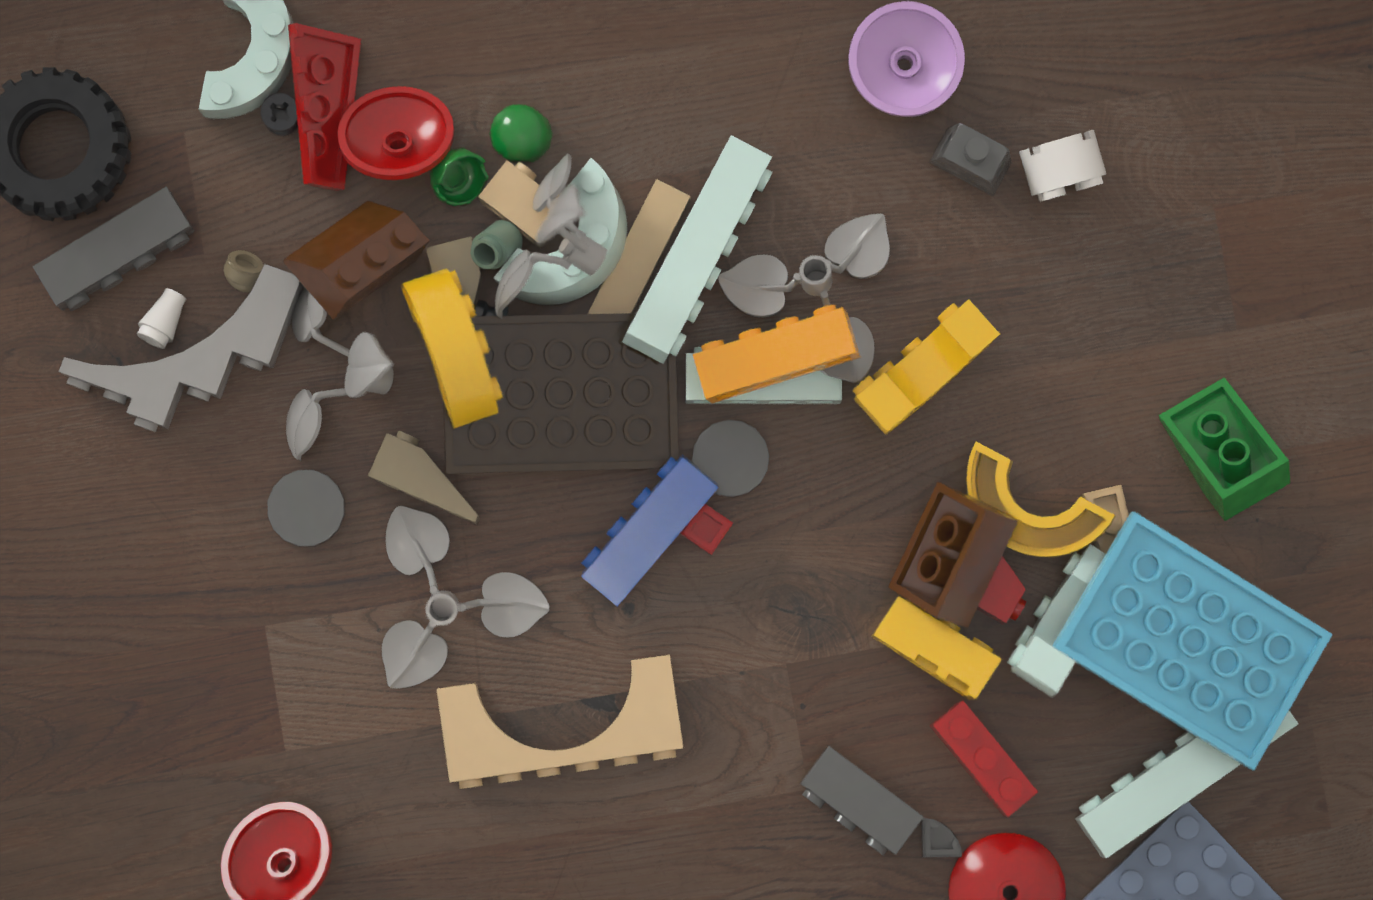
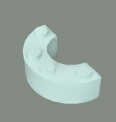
M223 0L227 7L240 11L251 24V43L246 55L236 65L222 71H206L199 110L205 118L225 119L251 112L262 106L265 99L270 95L276 94L285 82L292 67L288 24H293L283 0Z
M592 158L589 159L570 184L578 188L580 204L585 212V216L579 219L578 229L584 232L588 238L607 249L603 263L593 275H588L574 265H571L569 269H565L558 264L538 261L533 265L527 283L515 298L539 305H556L579 299L601 285L619 262L627 236L626 211L613 183L600 165ZM517 248L494 276L498 284L509 264L524 250ZM559 250L546 254L560 258L563 257Z
M1091 544L1082 555L1074 552L1062 571L1067 576L1052 598L1045 595L1033 613L1039 619L1033 628L1027 625L1015 643L1017 647L1007 662L1012 666L1011 672L1050 697H1053L1059 691L1076 662L1052 645L1106 555Z

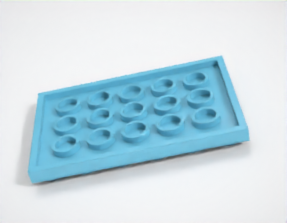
M1130 512L1052 646L1076 661L1080 666L1248 769L1255 770L1333 634L1136 512Z

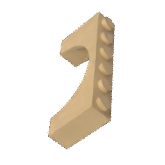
M670 655L631 660L632 676L630 690L623 709L616 720L595 739L575 748L565 750L536 749L508 736L495 724L487 713L479 694L478 684L476 683L437 689L449 782L459 781V788L463 789L483 786L482 778L497 776L498 783L522 780L521 772L536 770L538 778L559 775V766L575 764L576 772L599 769L598 761L614 759V765L620 766L638 763L637 755L652 753L653 761L677 757L676 749H682L683 742Z

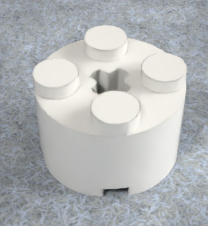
M1094 129L1084 132L1085 140H1083L1082 134L1079 133L1033 147L1034 155L1032 156L1029 148L1019 151L1031 195H1038L1039 202L1065 195L1064 187L1075 184L1076 191L1103 184L1101 176L1106 175V170Z

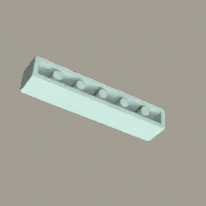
M732 135L730 136L622 341L624 344L662 364L669 353L677 356L687 337L681 333L686 320L694 323L704 302L698 300L700 293L704 287L709 290L712 289L721 272V269L715 267L720 255L728 257L738 239V236L732 234L738 222L746 224L756 205L749 201L754 190L763 192L773 173L766 169L772 156Z
M1290 711L1286 714L1270 744L1298 725ZM1187 731L1175 740L1178 747L1165 755L1160 750L1145 760L1143 765L1146 769L1133 777L1129 772L1111 784L1114 791L1101 800L1099 795H1096L1079 807L1082 814L1076 817L1075 820L1102 858H1108L1241 764Z

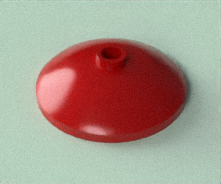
M387 87L362 96L345 111L338 126L340 151L349 165L364 175L382 180L408 179L431 170L446 157L454 140L453 119L445 104L434 95L412 87Z
M277 802L255 810L237 825L223 850L221 877L226 892L232 900H309L323 883L330 867L332 843L329 831L317 814L298 803ZM291 864V867L284 873L286 866Z
M996 833L975 841L964 850L962 857L957 859L949 879L948 897L949 900H1006L1003 896V889L1008 885H1013L1017 890V894L1012 900H1066V885L1059 863L1041 843L1021 834Z

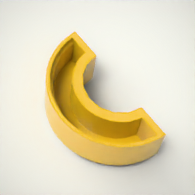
M445 268L402 283L403 295L412 319L418 325L436 373L440 393L453 428L497 414V401L503 399V395L496 377L490 378L483 354L489 352V347L483 331L475 332L470 318L476 316L469 295L461 296L460 294L463 291L456 271L449 272Z
M967 300L959 308L955 303L950 305L937 317L941 324L926 339L921 341L919 337H916L901 351L904 358L895 366L891 361L887 362L873 375L876 380L869 375L852 390L856 395L854 398L856 403L885 435L894 430L924 405L1000 335L970 300Z
M975 442L967 467L968 495L1018 521L1007 544L1008 548L1037 557L1068 555L1080 551L1095 542L1105 533L1116 518L1114 514L1082 497H1079L1070 509L1057 516L1039 517L1027 513L1017 505L1010 492L1009 473L1013 461Z

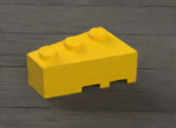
M900 596L895 599L871 636L968 700L978 697L1001 661V658L992 653L993 649L975 637L972 640L959 633L961 628L956 624L942 619L937 620L919 606Z

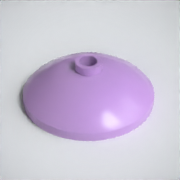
M895 2L872 12L857 28L849 49V70L858 92L873 107L894 116H920L939 108L955 92L964 70V47L955 26L938 10L918 2ZM903 58L908 59L912 67L906 71L901 70L898 67V61Z

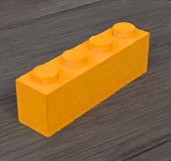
M828 305L814 310L813 317L799 321L797 316L789 317L776 322L777 328L762 332L761 328H755L740 333L738 335L739 340L724 344V340H716L702 345V351L693 354L705 399L713 404L861 358L848 313L843 307L836 309V305Z

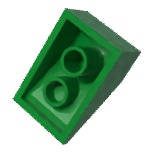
M1225 377L1159 415L1161 423L1202 492L1224 521L1290 484L1288 458Z

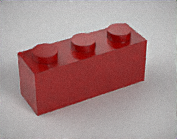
M963 700L957 702L929 725L1003 817H1009L1038 793Z

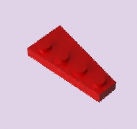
M298 23L288 24L303 183L333 191L345 190L348 162L340 151L338 126L343 114L355 100L361 39Z

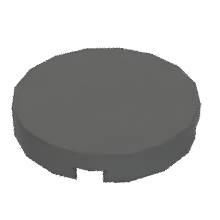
M724 420L712 424L700 434L694 445L692 463L718 484L719 488L714 494L734 498L747 494L760 485L768 471L769 452L766 441L757 429L743 421Z
M297 470L283 476L273 487L267 501L268 518L273 530L284 541L299 547H315L328 541L340 530L345 517V500L339 486L327 475L315 470Z

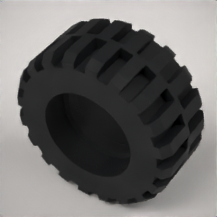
M44 67L40 74H35L33 70L21 73L22 80L16 83L11 79L2 85L5 91L0 95V195L22 213L29 216L35 215L47 221H54L55 218H62L65 221L77 219L76 214L85 212L89 215L96 211L95 205L104 199L107 203L115 195L112 189L116 183L122 185L126 174L123 172L125 164H130L131 152L128 149V143L131 142L130 131L125 125L124 121L126 119L113 99L95 81L89 77L85 79L78 72L69 69L59 72L55 67ZM52 111H68L79 117L88 130L90 141L87 154L82 163L70 174L57 179L47 180L39 178L30 173L21 161L19 150L22 136L31 122L39 116Z

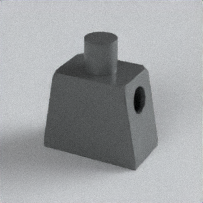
M958 123L947 128L929 163L994 196L1012 161L1007 147L964 124Z

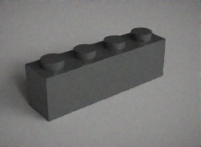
M164 187L32 267L54 304L62 311L67 308L70 311H74L90 301L88 295L102 288L103 291H107L123 281L122 275L133 268L136 271H140L152 265L157 260L155 255L168 248L170 251H174L190 241L188 235L195 232L172 192L167 187Z

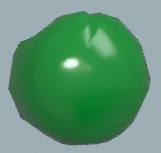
M514 104L505 107L493 118L489 132L492 147L504 159L511 162H535L539 160L549 149L553 135L549 120L537 109L524 104Z
M465 148L450 149L446 157L430 171V184L436 197L441 202L452 206L471 203L480 195L485 181L489 179L484 166L485 159Z

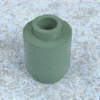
M498 220L492 223L472 241L471 257L474 263L483 269H497L505 264L516 249H521L523 241L519 229L513 223L506 220Z

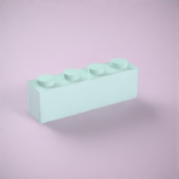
M694 347V353H686V404H711L705 399L693 354L702 351L701 347ZM819 370L713 404H840L842 401V380L827 376Z

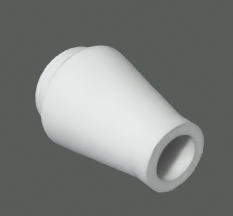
M166 288L162 296L138 323L140 327L137 333L138 337L161 349H164L168 342H173L186 298L180 293Z

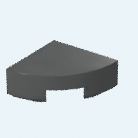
M923 818L921 820L922 857H962L960 843L947 826L933 819Z

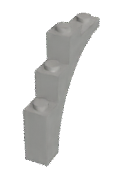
M264 264L252 291L234 315L212 335L189 349L155 362L128 366L94 365L64 357L59 372L68 377L66 384L87 392L91 385L105 390L104 398L124 405L127 398L131 399L126 413L136 418L134 425L156 432L158 426L169 429L184 386L189 387L186 394L209 402L210 396L221 399L237 356L241 357L239 364L257 371H261L263 365L270 368L274 367L304 285L294 274Z

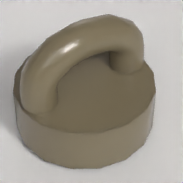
M237 250L228 255L223 271L227 281L235 289L249 293L252 291L264 264L253 253Z

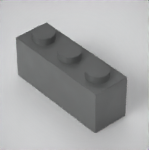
M830 746L825 748L799 783L806 788L802 794L805 798L820 809L824 803L837 811V814L834 816L837 822L851 832L857 826L869 835L865 843L883 856L888 850L896 855L923 819L921 814Z

